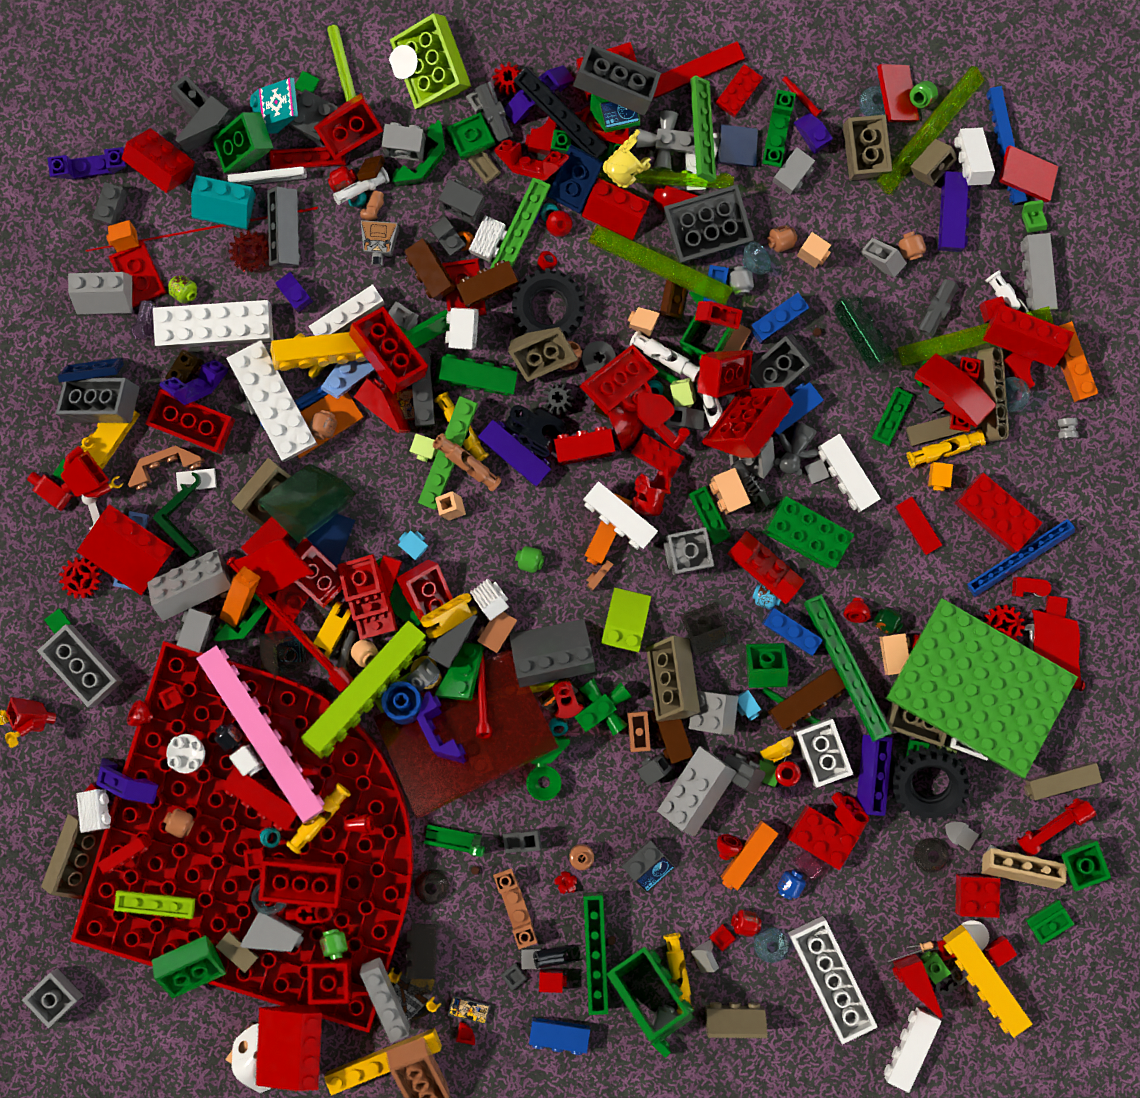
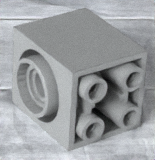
M706 528L671 534L665 537L664 550L668 568L672 569L673 575L714 566Z

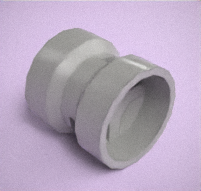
M1077 418L1058 419V426L1060 427L1059 439L1078 438V431H1076V426L1078 425Z

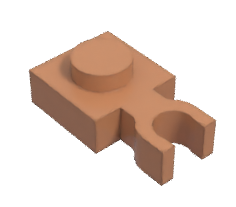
M607 560L597 573L593 571L586 580L589 582L586 587L593 591L613 564Z

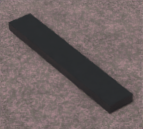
M525 66L513 81L584 152L599 159L609 148L528 66Z

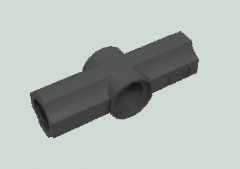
M484 83L475 88L483 107L484 117L487 123L490 124L497 142L499 143L513 137L505 118L504 108L501 102L498 101L491 83Z
M944 279L936 295L931 299V304L926 309V314L918 328L920 333L933 337L941 320L947 315L951 307L950 303L959 288L952 280Z

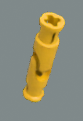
M447 391L435 398L434 402L438 403L443 411V416L447 422H450L456 405L451 401ZM470 426V435L464 440L463 446L476 460L481 462L489 456V453L485 452L480 444L481 441Z
M978 429L976 432L968 435L962 434L944 440L939 444L922 447V450L912 453L909 451L906 455L910 467L915 468L918 464L924 462L931 463L937 461L942 456L949 457L970 450L971 447L983 446L986 442L981 429ZM950 442L955 443L958 449L952 452Z
M337 783L336 789L323 800L325 804L322 808L324 811H327L326 815L323 816L320 813L305 824L303 823L297 830L298 833L291 841H287L286 845L296 854H300L304 845L316 836L321 827L340 808L341 802L346 797H349L351 793L344 786Z
M680 933L666 934L663 938L666 940L668 949L666 954L670 974L673 977L671 982L677 984L683 992L682 999L691 1004V991L685 967V957L679 940L681 935ZM679 978H682V984L678 983L677 980ZM678 1005L677 1014L681 1015L683 1011Z

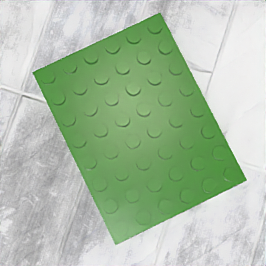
M941 598L886 699L1023 779L1031 768L1078 677Z

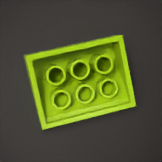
M433 13L390 39L393 50L397 46L407 45L417 55L415 72L410 77L404 79L415 109L458 95L472 87L445 16Z

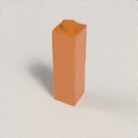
M614 493V495L630 507L632 501ZM601 520L584 555L587 557L586 561L595 566L598 563L602 564L617 534L614 531L616 527L611 523L607 525Z
M245 566L239 571L231 583L219 617L234 628L237 627L247 614L260 576Z
M761 820L743 844L742 851L733 858L720 876L724 880L722 884L730 890L732 888L738 890L779 833Z

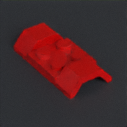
M747 531L742 534L741 538L727 553V555L785 604L792 599L805 582L784 561L780 560Z

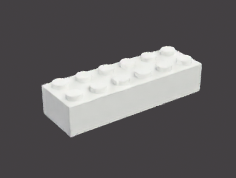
M268 300L153 308L155 346L159 349L256 343L260 340L262 342L273 341L272 307Z
M261 340L226 358L283 462L318 445L278 370H274L273 361Z
M821 916L788 932L840 1042L844 1044L877 1028L826 919Z

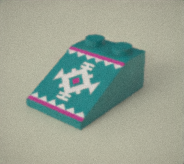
M288 78L256 90L250 97V106L253 108V112H261L268 133H278L298 116L294 78Z

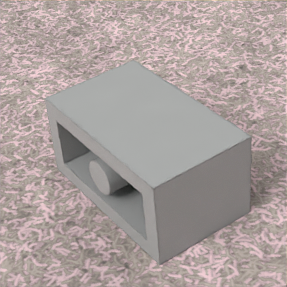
M796 147L772 182L790 195L793 191L797 193L803 185L801 180L804 176L809 177L815 169L813 167L815 160Z

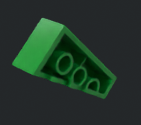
M446 354V356H442L437 360L433 383L440 384V381L443 380L447 381L449 386L456 387L463 384L466 385V388L472 390H481L483 388L484 392L507 396L514 395L518 372L512 371L513 368L502 366L497 368L494 367L493 363L489 362L478 364L475 363L476 360L470 358L459 360L457 356Z

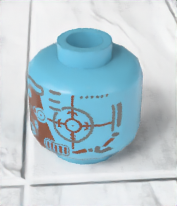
M764 585L756 586L753 599H755L757 606L772 610L775 605H780L781 600Z

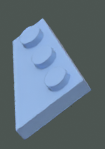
M368 360L363 362L350 361L345 364L337 363L321 386V390L338 399L355 387L359 381L370 376L375 369Z

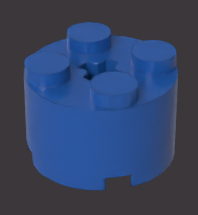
M404 681L391 684L383 693L381 700L385 713L392 721L398 724H410L417 721V715L423 702L419 691L412 684ZM403 700H405L406 703H404L403 706H400V704L403 703Z

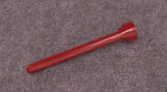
M483 652L477 677L480 723L476 728V737L480 739L492 736V727L487 723Z

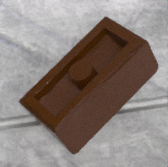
M675 278L666 279L659 316L681 320L688 283Z

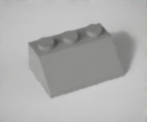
M125 272L68 273V293L76 314L133 313L132 275Z

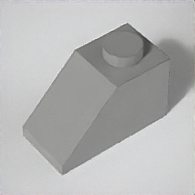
M874 238L860 251L883 273L894 278L907 264L898 249Z

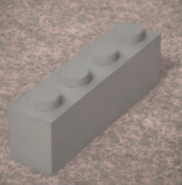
M1050 233L1027 235L1020 244L1021 252L1025 256L1022 268L1023 271H1026L1027 277L1024 280V288L1028 290L1029 297L1026 298V307L1030 309L1031 314L1054 312L1058 307Z
M381 958L362 964L360 975L390 1043L408 1037L410 1024Z

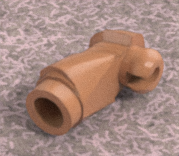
M373 191L366 206L367 209H362L360 212L362 219L374 221L378 218V211L384 203V194L382 192Z

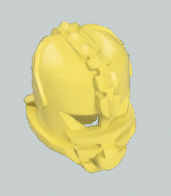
M638 129L603 164L604 172L619 187L627 188L636 181L634 176L638 172L642 173L651 167L649 163L651 159L649 157L639 161L629 151L638 141L636 138L640 133Z

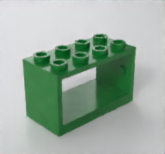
M787 496L779 501L762 532L828 570L836 569L855 535Z
M643 947L606 974L649 1042L657 1045L695 1018L692 1014L694 1009L688 1001L682 999L683 992L677 984L671 982L670 979L673 977L668 969L659 964L662 960L656 951L654 952L653 949L649 950ZM649 959L683 1011L681 1015L658 1031H656L622 976L637 968L639 964Z

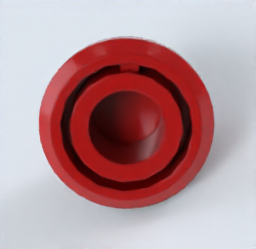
M562 210L552 212L546 220L547 230L555 237L566 236L572 229L570 215Z
M854 598L845 607L843 616L848 621L862 623L870 619V610L862 598Z
M137 700L129 711L127 723L130 726L149 724L153 718V713H150L146 703Z
M719 835L717 838V849L720 852L719 857L723 860H730L731 857L737 856L742 851L743 844L732 835Z

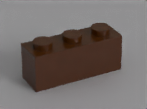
M422 238L404 251L407 255L406 261L411 267L415 268L417 272L415 276L420 283H424L426 287L424 290L430 299L433 298L440 301L457 289L429 241Z
M501 260L495 263V267L489 270L484 268L478 271L476 276L472 278L467 276L460 280V283L456 286L466 307L470 308L518 285V278L509 261Z
M653 707V712L650 715L653 724H658L659 731H656L660 742H664L666 747L663 750L665 759L670 760L671 764L693 757L681 719L656 721L655 708Z

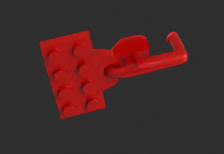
M633 344L581 384L580 388L606 415L618 405L625 410L637 412L638 418L647 427L654 429L674 450L679 449L690 435V431L687 428H681L678 431L679 435L676 437L664 424L673 416L674 407L665 396L652 393L651 387L647 382L655 377L659 371Z

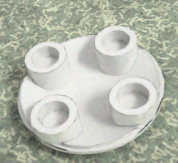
M190 734L174 737L167 748L169 767L180 773L196 771L205 759L203 743L197 737Z

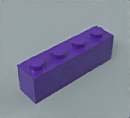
M946 171L942 176L938 251L961 252L968 244V236L965 235V231L969 225V217H966L967 209L970 207V198L967 197L971 185L967 184L966 178L963 177V172Z
M492 419L478 438L537 488L551 472L549 467L551 464L543 457L539 459L534 455L535 452L520 444L517 439L518 436L515 433L509 434L506 431L507 427L501 421L495 422Z
M863 735L856 801L868 815L885 816L893 738L883 737L873 742L870 735Z

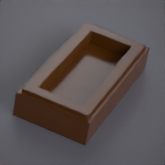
M379 155L366 158L357 173L358 180L364 181L376 178L385 162L384 156Z

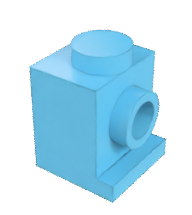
M749 690L739 694L737 710L740 715H745L749 721L759 716L758 712L761 709Z

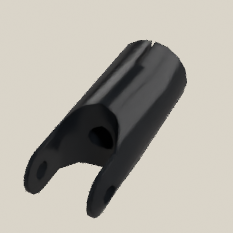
M568 945L534 951L533 960L535 967L539 969L576 962L578 959L564 960L563 953L567 949L576 948L577 946Z

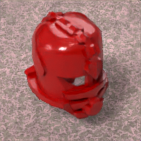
M667 466L665 471H658L654 481H649L648 476L643 473L636 478V496L632 499L631 508L638 515L659 516L662 513L665 494H671V466Z

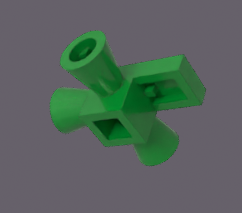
M594 678L578 689L592 701L588 707L574 716L585 732L589 731L603 719H605L613 736L628 725L614 712L617 710L615 705L632 698L621 682L608 696L605 693L601 694Z

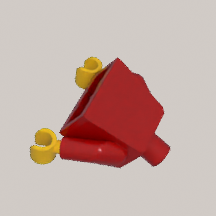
M85 437L82 440V445L73 449L65 458L64 471L61 474V478L65 483L61 485V488L66 494L73 492L76 497L83 495L88 498H98L112 491V488L122 487L123 483L120 485L114 483V480L120 478V476H115L111 483H107L110 481L90 453L88 451L84 452L85 449H92L95 446L94 442L87 447L86 441L90 438Z
M11 697L7 711H0V725L9 722L13 731H17L8 732L5 735L6 743L10 748L18 745V737H23L30 731L42 732L46 723L54 724L56 721V713L47 712L43 703Z

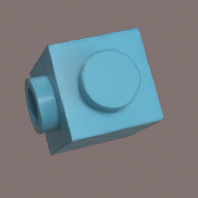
M411 530L409 533L404 532L399 538L400 543L398 546L416 561L429 547L423 541L425 537L418 531L415 533Z

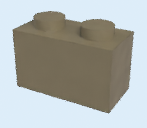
M935 139L913 162L910 168L918 180L933 186L957 160V157L951 146Z

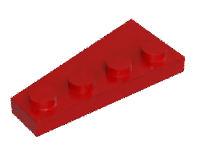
M293 582L285 588L278 590L275 602L294 622L308 600L309 595ZM271 611L264 633L276 637V632H288L289 629Z

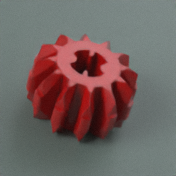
M508 62L507 67L501 63L500 69L495 68L494 72L496 75L492 76V80L495 81L494 88H499L500 94L506 90V95L509 96V91L512 90L513 94L516 95V88L521 89L513 81L521 71L518 70V65L515 64L511 67V63ZM511 76L512 80L508 79V81H505V77Z

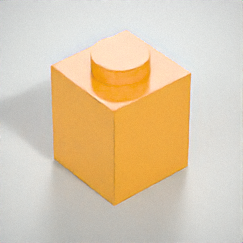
M931 463L928 487H933V491L940 492L950 488L953 464Z

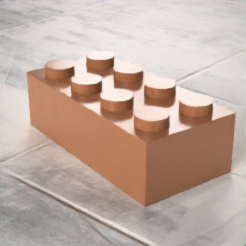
M424 1037L386 1051L389 1070L404 1098H451L448 1084Z

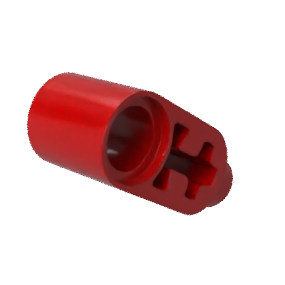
M34 471L27 478V481L34 485L32 490L60 511L65 508L73 497V494H66L62 490L61 485L45 474L41 477Z
M836 792L831 798L837 806L835 811L836 818L849 834L860 836L869 821L868 815L854 798L843 796L841 792Z
M301 905L299 908L286 909V920H297L301 924L327 922L335 914V908L326 907L330 911L329 916L321 914L320 909L322 907ZM304 909L307 913L315 910V913H310L307 917H305V914H301Z

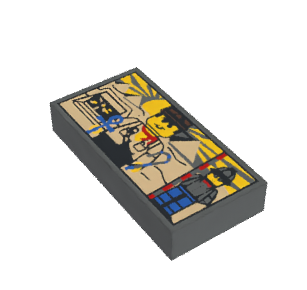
M453 995L448 1015L486 1025L490 1004Z

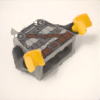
M394 968L391 969L388 976L408 1021L427 1016L439 1008L441 1003L435 1004L433 1002L434 996L430 999L431 996L402 975V972L395 974L393 972Z

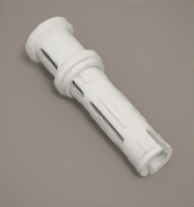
M382 167L376 178L358 181L334 193V200L340 205L364 191L375 190L376 186L384 182L388 183L390 180L386 170Z

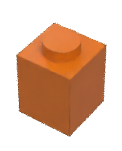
M130 220L108 226L107 241L117 252L139 246L137 230Z

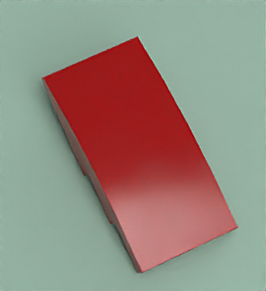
M937 353L915 373L914 378L930 387L929 394L945 403L943 409L975 428L996 407L993 400L968 375Z
M371 554L338 564L345 601L349 602L352 620L356 621L360 640L398 631L389 595L375 556Z

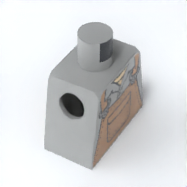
M361 220L365 255H372V266L381 267L383 266V256L392 257L399 226L397 223Z

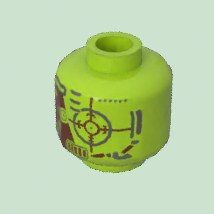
M179 275L170 280L168 284L169 294L177 301L184 304L196 298L197 285L188 277Z

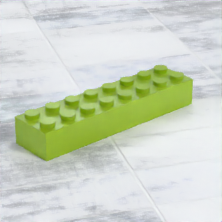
M408 620L302 736L303 743L319 758L328 757L335 748L333 746L337 741L342 742L348 735L347 730L351 726L354 728L360 722V716L372 709L374 700L377 697L379 699L382 698L383 693L387 690V686L399 679V673L403 668L407 670L413 663V657L416 654L419 656L425 650L426 635Z

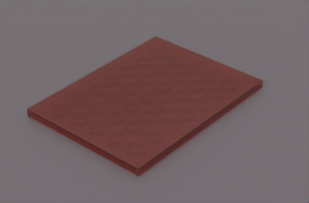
M512 648L484 661L487 723L492 727V736L490 738L480 739L476 737V728L480 723L478 679L472 701L439 698L442 704L439 708L442 713L431 719L436 727L433 731L436 736L439 735L444 744L452 739L457 744L461 743L466 752L463 755L466 762L460 763L438 757L432 751L418 720L410 724H398L392 721L385 712L374 717L417 818L559 748L530 686L519 687ZM440 684L421 693L422 698L424 699L425 693L428 691L434 696Z

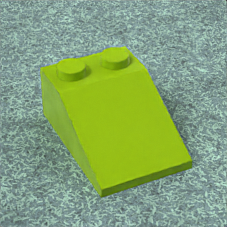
M614 587L601 644L639 652L651 596Z

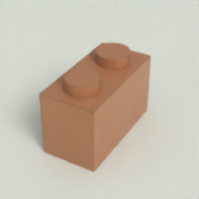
M502 612L491 621L487 618L489 623L486 628L482 626L477 634L479 637L478 642L496 653L499 652L518 621L505 612Z
M647 711L627 712L630 751H651Z

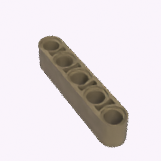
M996 346L979 350L977 354V359L981 360L978 376L979 386L996 404L994 410L982 421V432L987 442L1005 440L1009 435L1004 355L1002 349Z

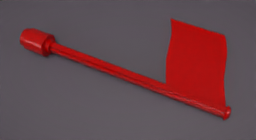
M284 539L269 542L254 553L241 558H229L227 565H230L237 574L245 566L260 576L255 590L256 595L329 672L330 677L328 680L340 693L343 692L354 681V678L343 666L340 668L335 667L268 595L285 588L299 578L315 574Z
M1031 609L1034 619L1033 651L1077 676L1078 678L1072 688L1079 689L1080 692L1083 691L1085 682L1081 681L1079 666L1080 632L1078 622ZM914 634L911 641V649H913L921 634Z

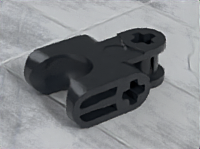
M521 405L511 408L510 416L506 421L507 427L519 434L517 439L520 444L542 457H548L553 449L552 443L543 434H551L557 437L567 431L564 421L545 410L537 409L533 413Z

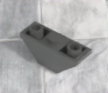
M673 406V416L664 423L667 428L703 430L704 411Z

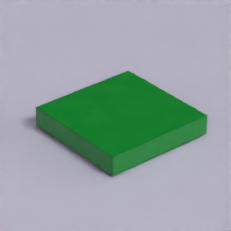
M481 112L446 127L461 160L496 145Z

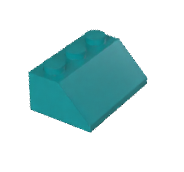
M196 175L191 193V217L247 230L256 193L250 186Z

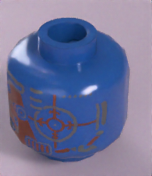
M794 869L792 872L784 871L777 883L778 893L789 900L798 898L806 886V882L802 878L803 874Z

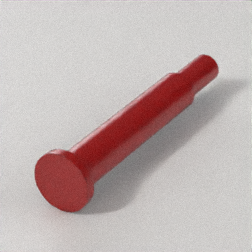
M787 76L782 79L789 87V90L796 93V97L815 117L822 113V110H819Z

